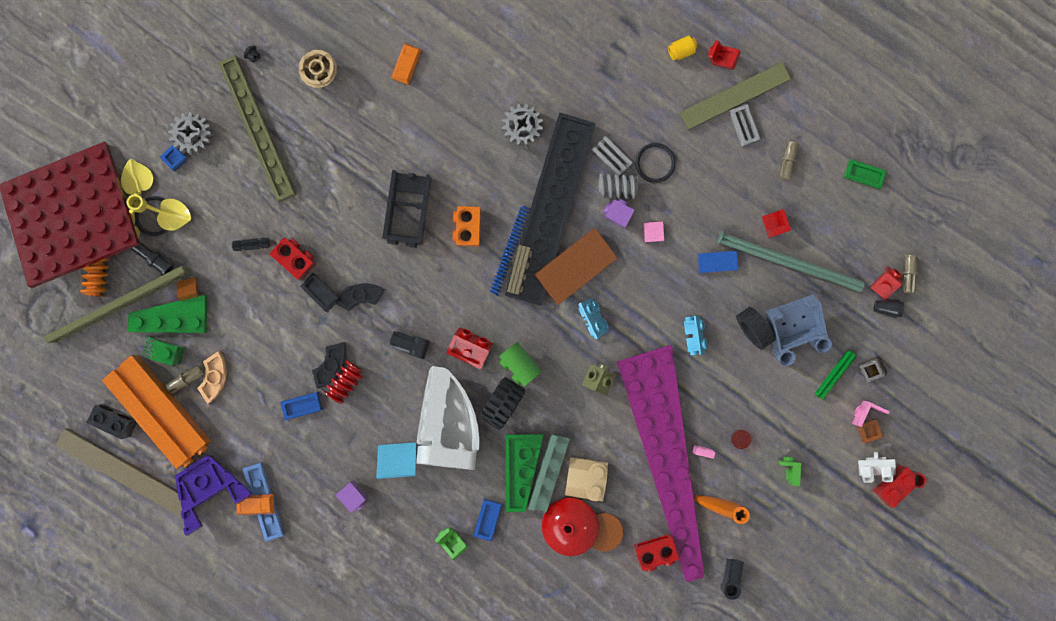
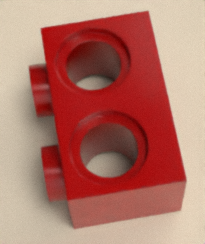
M284 237L269 255L297 280L302 281L317 264L313 261L315 257L307 250L303 252L299 248L300 244L295 239ZM287 246L291 248L289 256H285L283 253ZM300 259H304L306 262L305 267L302 269L298 268V261Z
M670 533L633 545L642 571L651 572L656 570L657 566L663 564L664 566H670L675 564L676 560H679ZM664 547L671 548L668 555L661 554V550ZM645 553L652 554V558L649 561L643 560Z

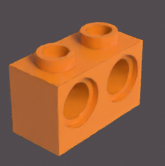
M457 206V211H453V223H456V230H453L452 236L453 242H456V246L480 247L481 208ZM464 213H471L472 219L469 222L462 221ZM468 231L472 234L469 241L461 239L463 232Z

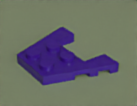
M211 455L203 457L175 475L178 498L181 501L182 507L181 518L184 520L185 528H183L186 536L203 527L195 508L224 489H228L235 504H239L253 495L248 488Z

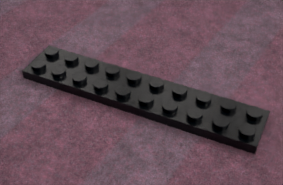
M559 112L520 245L530 247V251H532L531 258H528V270L525 269L524 273L527 274L526 279L522 281L521 285L523 286V291L519 295L507 292L508 282L505 296L538 306L542 305L546 290L534 274L556 258L596 123Z

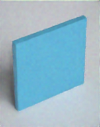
M416 442L378 445L377 479L416 476Z

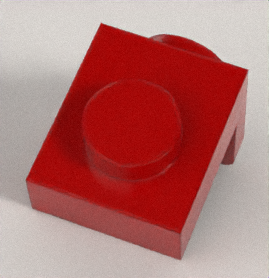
M715 40L714 45L709 49L708 56L713 65L734 70L741 52L739 49L723 46L720 41Z
M887 266L885 272L871 285V289L886 300L902 285V275L897 269H891Z

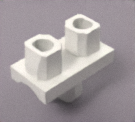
M874 452V457L858 460L859 476H862L864 483L873 482L874 475H882V481L893 482L894 475H896L895 459L886 460V457H878V452Z

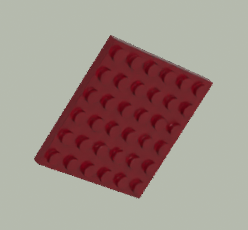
M105 141L0 184V192L27 286L30 288H35L140 245L109 146Z

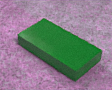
M850 159L843 178L880 190L887 171Z

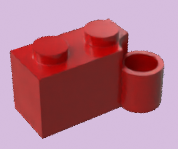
M899 465L896 468L893 482L882 481L872 491L885 505L894 508L912 490L924 487L926 477L922 473L911 471L908 467ZM918 475L919 480L915 484V477Z

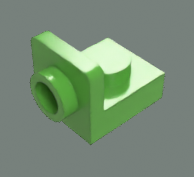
M784 457V460L778 459V464L789 466L785 474L788 483L792 486H800L801 462L796 461L795 457Z

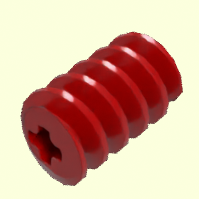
M348 360L345 361L348 368L341 366L344 373H336L339 379H331L334 385H326L329 392L323 391L328 397L339 404L344 403L342 397H349L347 391H354L352 385L357 386L359 384L357 379L362 380L364 378L362 375L363 371Z

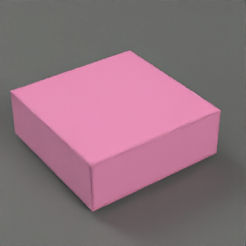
M663 222L643 223L645 243L664 241Z
M697 445L693 446L692 452L694 454L714 459V450Z

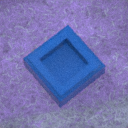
M172 145L160 158L175 172L188 158L179 151L180 149H176Z

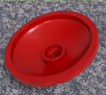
M562 498L551 504L547 512L544 513L542 533L546 543L555 552L565 556H577L585 553L594 545L599 534V521L593 508L586 502L577 498ZM565 526H570L572 531L567 532Z

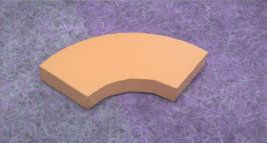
M221 351L216 352L203 361L205 378L197 389L207 404H210L219 396L226 382L227 367Z

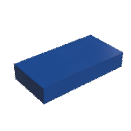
M737 251L698 254L699 273L738 270Z
M319 392L280 402L285 420L323 410Z
M484 498L474 537L492 542L502 503Z

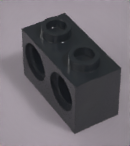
M106 404L94 405L86 422L119 439L129 438L137 424L133 417Z

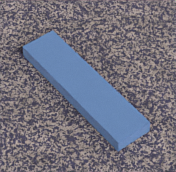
M263 462L243 468L248 488L253 495L272 494ZM275 500L274 514H257L265 542L285 535Z

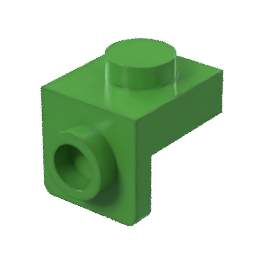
M450 527L443 529L435 539L437 544H440L453 560H456L469 548L458 532Z

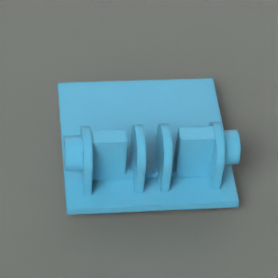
M593 298L578 304L580 307L578 310L582 317H586L583 320L587 319L588 323L586 326L589 325L587 328L594 339L609 332L607 321L602 318L599 312V304Z

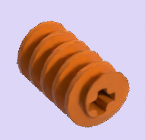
M104 259L83 268L88 274L82 275V278L87 281L81 282V285L86 287V289L80 290V293L105 297L100 294L106 291L101 285L107 284V281L103 280L102 277L108 276L103 270L109 269V266L103 264V262H107L110 259Z

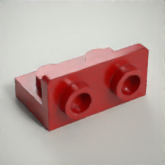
M458 328L446 354L481 370L493 343L485 337L473 334L468 329Z

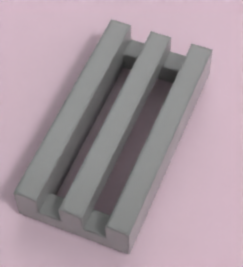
M748 104L729 111L741 147L761 140ZM742 110L745 111L754 138H751ZM736 112H737L738 117H739V119H740V122H741L742 128H743V130H744L745 136H746V138H747V141H745V138H744V136H743L741 127H740V125H739L737 116H736V114H735Z
M606 136L592 149L615 174H618V177L632 164ZM604 143L626 163L625 166L603 145ZM599 148L621 168L620 171L598 150Z

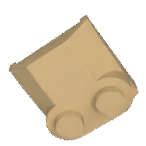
M570 457L565 495L590 499L591 501H603L608 474V462Z

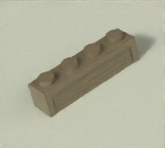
M522 245L518 247L507 290L509 293L519 295L523 291V286L521 285L522 281L526 279L527 274L524 273L525 269L528 270L529 267L528 258H531L532 255L530 247Z

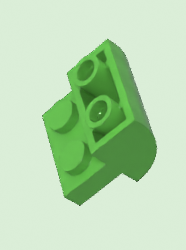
M518 341L499 356L501 358L500 364L505 370L510 369L514 375L511 377L518 386L521 383L523 386H526L542 372Z

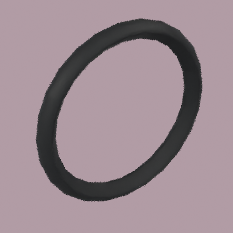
M651 143L644 146L638 152L635 161L639 175L644 180L652 183H660L667 180L673 174L676 165L673 152L667 146L660 143ZM651 147H660L666 150L671 157L672 165L670 171L659 179L647 177L640 169V157L645 150Z
M151 196L145 198L146 202L151 200H165L164 198L159 196ZM135 212V223L143 233L150 236H159L168 231L165 229L159 232L147 231L139 222V213Z

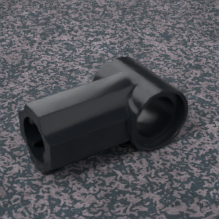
M394 331L389 347L425 359L430 341Z
M726 558L721 591L728 599L735 600L741 594L740 584L744 562ZM734 585L735 591L728 594L726 592L727 587Z

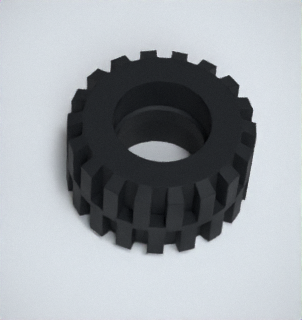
M507 377L502 378L480 412L479 418L498 430L502 429L523 398L525 389Z

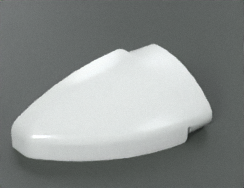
M432 366L428 374L417 435V444L426 446H418L416 464L475 470L476 456L479 450V431L472 404L461 384L448 369Z

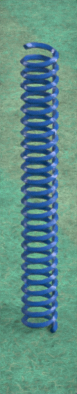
M524 205L519 207V214L515 218L517 221L514 222L516 225H513V232H510V239H508L510 243H506L508 245L505 246L507 250H504L505 253L502 254L504 257H501V264H499L501 268H497L496 274L498 275H494L496 277L493 279L495 282H492L494 286H490L492 289L489 291L496 296H499L496 292L499 293L500 290L498 289H501L498 285H503L501 282H504L501 278H506L502 274L506 275L507 273L504 271H508L505 267H509V265L505 263L510 264L511 262L507 260H512L508 256L513 257L508 252L515 253L511 249L515 250L516 248L511 245L517 246L514 242L519 241L514 238L520 239V237L514 234L521 235L517 231L522 232V230L517 227L524 228L520 224L525 223L520 220L527 221L521 216L528 217L523 213L529 214V212L523 209L530 210V208Z

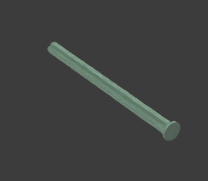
M721 230L717 239V245L721 243L858 292L862 291L865 285L863 281L725 234L723 230Z

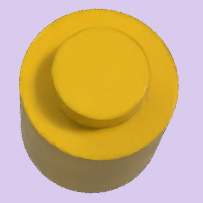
M689 35L672 42L668 46L671 59L679 61L695 54L698 48L695 38H691Z

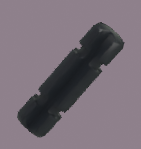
M267 237L260 238V240L256 238L232 241L233 251H242V249L254 250L260 249V247L263 249L270 248V239Z

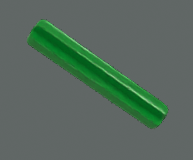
M845 352L817 389L815 395L819 399L824 400L855 360L856 355L853 352Z

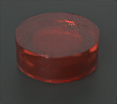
M739 429L731 435V442L736 448L745 449L751 443V436L747 431Z

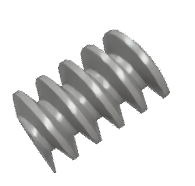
M599 174L598 193L601 192L602 198L605 197L606 193L609 194L610 198L616 193L617 199H620L621 194H624L625 199L631 194L632 199L635 200L638 191V176L634 180L633 175H630L627 180L626 176L622 175L619 180L618 174H615L613 179H611L610 174H607L605 179L602 174Z

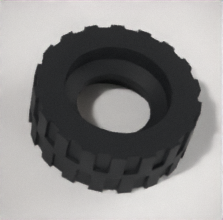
M749 306L736 316L740 328L758 349L763 350L776 340L766 320L753 307Z

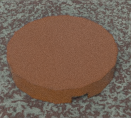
M599 512L596 514L599 521V534L592 547L598 551H610L621 543L623 527L620 520L608 512Z

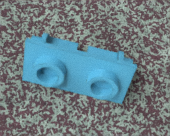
M694 316V320L693 317H685V334H693V338L686 339L688 352H690V355H698V351L699 355L706 353L705 350L708 345L706 338L703 337V330H705L704 320L701 319V316Z

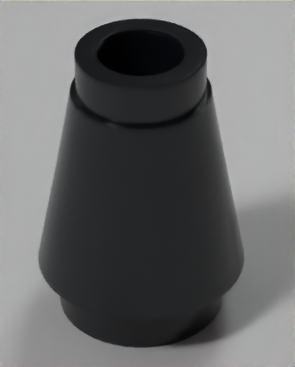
M875 300L873 311L896 319L903 315L904 302L899 300Z

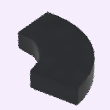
M368 283L349 286L337 294L340 300L336 304L347 311H350L360 303L376 305L386 289Z
M345 342L327 346L324 362L318 368L312 370L317 389L331 383V379L337 377L336 373L341 372V366L344 367L347 352Z

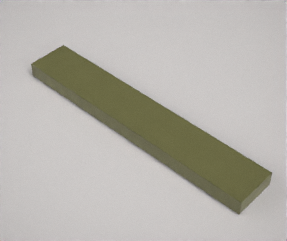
M782 62L679 114L687 130H690L788 82L791 78Z

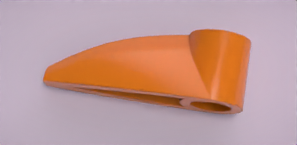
M694 496V501L732 519L738 524H745L750 518L749 511L741 504L710 496ZM741 510V512H743V515L739 517L736 516V512H740Z

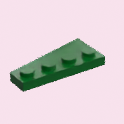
M207 295L128 313V332L207 333Z
M505 434L506 512L526 511L544 434Z

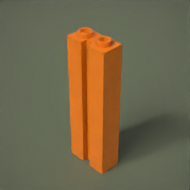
M139 355L128 357L120 364V367L113 370L102 380L176 469L188 467L194 462L192 459L197 454L200 456L209 449L207 445L212 441Z

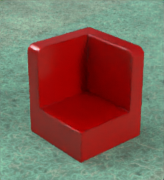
M784 209L762 217L768 238L791 231Z

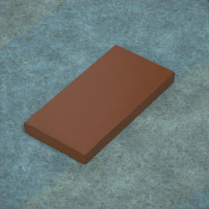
M593 228L534 275L554 302L559 305L614 262L617 257L596 228Z

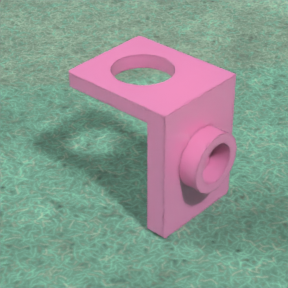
M862 401L861 405L854 412L855 418L852 424L862 427L870 408L884 414H889V411L871 402Z

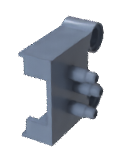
M814 295L765 311L768 325L776 339L773 342L772 353L781 365H791L796 359V355L791 348L808 342L819 353H826L831 349L832 341L827 335L822 305Z

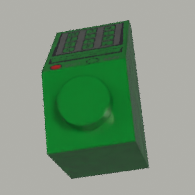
M147 336L142 355L164 364L180 365L185 346Z

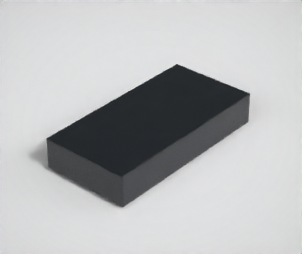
M312 273L300 286L327 313L340 300L315 273Z

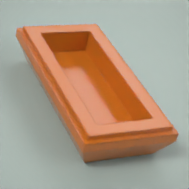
M404 43L391 79L409 85L422 49Z
M274 494L252 495L241 503L236 504L237 515L274 514Z

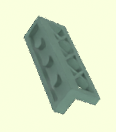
M551 433L528 509L547 512L570 438Z

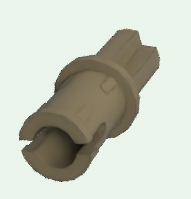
M788 141L784 157L781 158L783 163L779 177L783 180L791 179L793 166L797 163V160H795L799 146L797 142Z
M905 255V272H902V275H904V293H915L916 276H918L917 255Z
M195 366L186 373H180L179 377L166 384V388L171 394H174L183 387L190 386V383L203 376L204 372L200 366Z

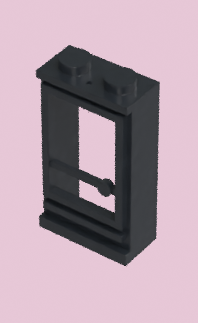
M392 170L382 239L387 240V244L398 245V242L406 243V247L417 248V245L423 244L432 183L430 175L423 177L417 176L414 173L402 174ZM397 191L423 195L422 205L419 203L411 204L395 201ZM395 204L416 207L417 209L422 208L417 237L391 233Z

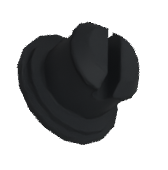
M255 45L245 49L243 53L244 59H249L252 62H257L256 57L260 59V53L256 51L257 47Z

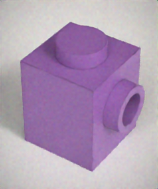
M614 199L612 204L608 202L603 211L606 214L604 219L624 229L634 209L628 207L629 204L624 200L618 199L617 201Z
M354 480L336 494L350 512L355 509L359 511L367 504L365 500L368 496Z

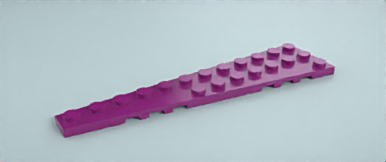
M668 345L619 360L617 364L666 521L677 550L685 581L689 582L703 578L704 569L672 345Z

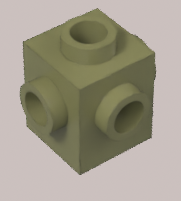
M591 364L582 385L607 396L616 375L609 372L610 368L599 364V367Z

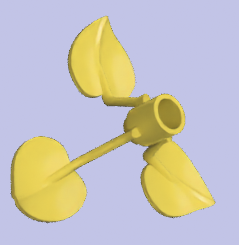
M129 159L122 172L121 185L126 193L131 194L127 199V206L130 208L129 212L131 213L133 224L135 223V212H144L146 208L159 213L157 222L163 229L168 231L180 229L190 222L191 214L188 208L176 199L163 200L160 209L147 204L146 200L140 195L142 194L141 191H147L151 188L154 182L153 174L146 166L133 159ZM134 226L137 236L139 238L140 230L138 227Z

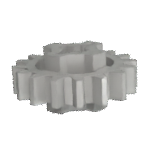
M517 104V109L511 106V113L505 112L507 119H502V123L506 124L502 127V131H507L504 134L505 138L510 136V143L516 140L517 146L521 142H524V145L527 146V141L529 140L534 143L533 137H540L537 131L543 130V127L539 126V124L543 123L542 119H538L540 113H534L535 107L528 109L527 104L524 105V108ZM519 113H525L524 115H521V116H517V115H516V114H519ZM531 118L534 119L535 128L530 125ZM526 121V128L523 126L519 129V123L522 124ZM510 122L515 126L513 132L509 127ZM522 134H528L526 137H520Z
M189 112L188 117L182 113L180 120L175 117L176 124L170 123L173 130L168 131L173 136L169 138L174 143L173 146L176 149L180 148L179 151L183 154L187 150L189 155H192L194 150L199 154L200 148L206 150L204 144H210L211 142L208 140V137L213 135L208 131L211 129V126L207 124L208 121L205 118L201 119L199 114H196L194 117L191 112ZM195 123H198L202 129L197 128ZM179 138L184 139L185 144H182Z

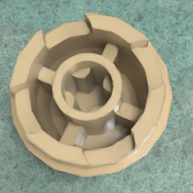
M312 50L303 56L299 63L301 79L307 85L314 88H322L329 85L337 73V65L334 58L323 50Z

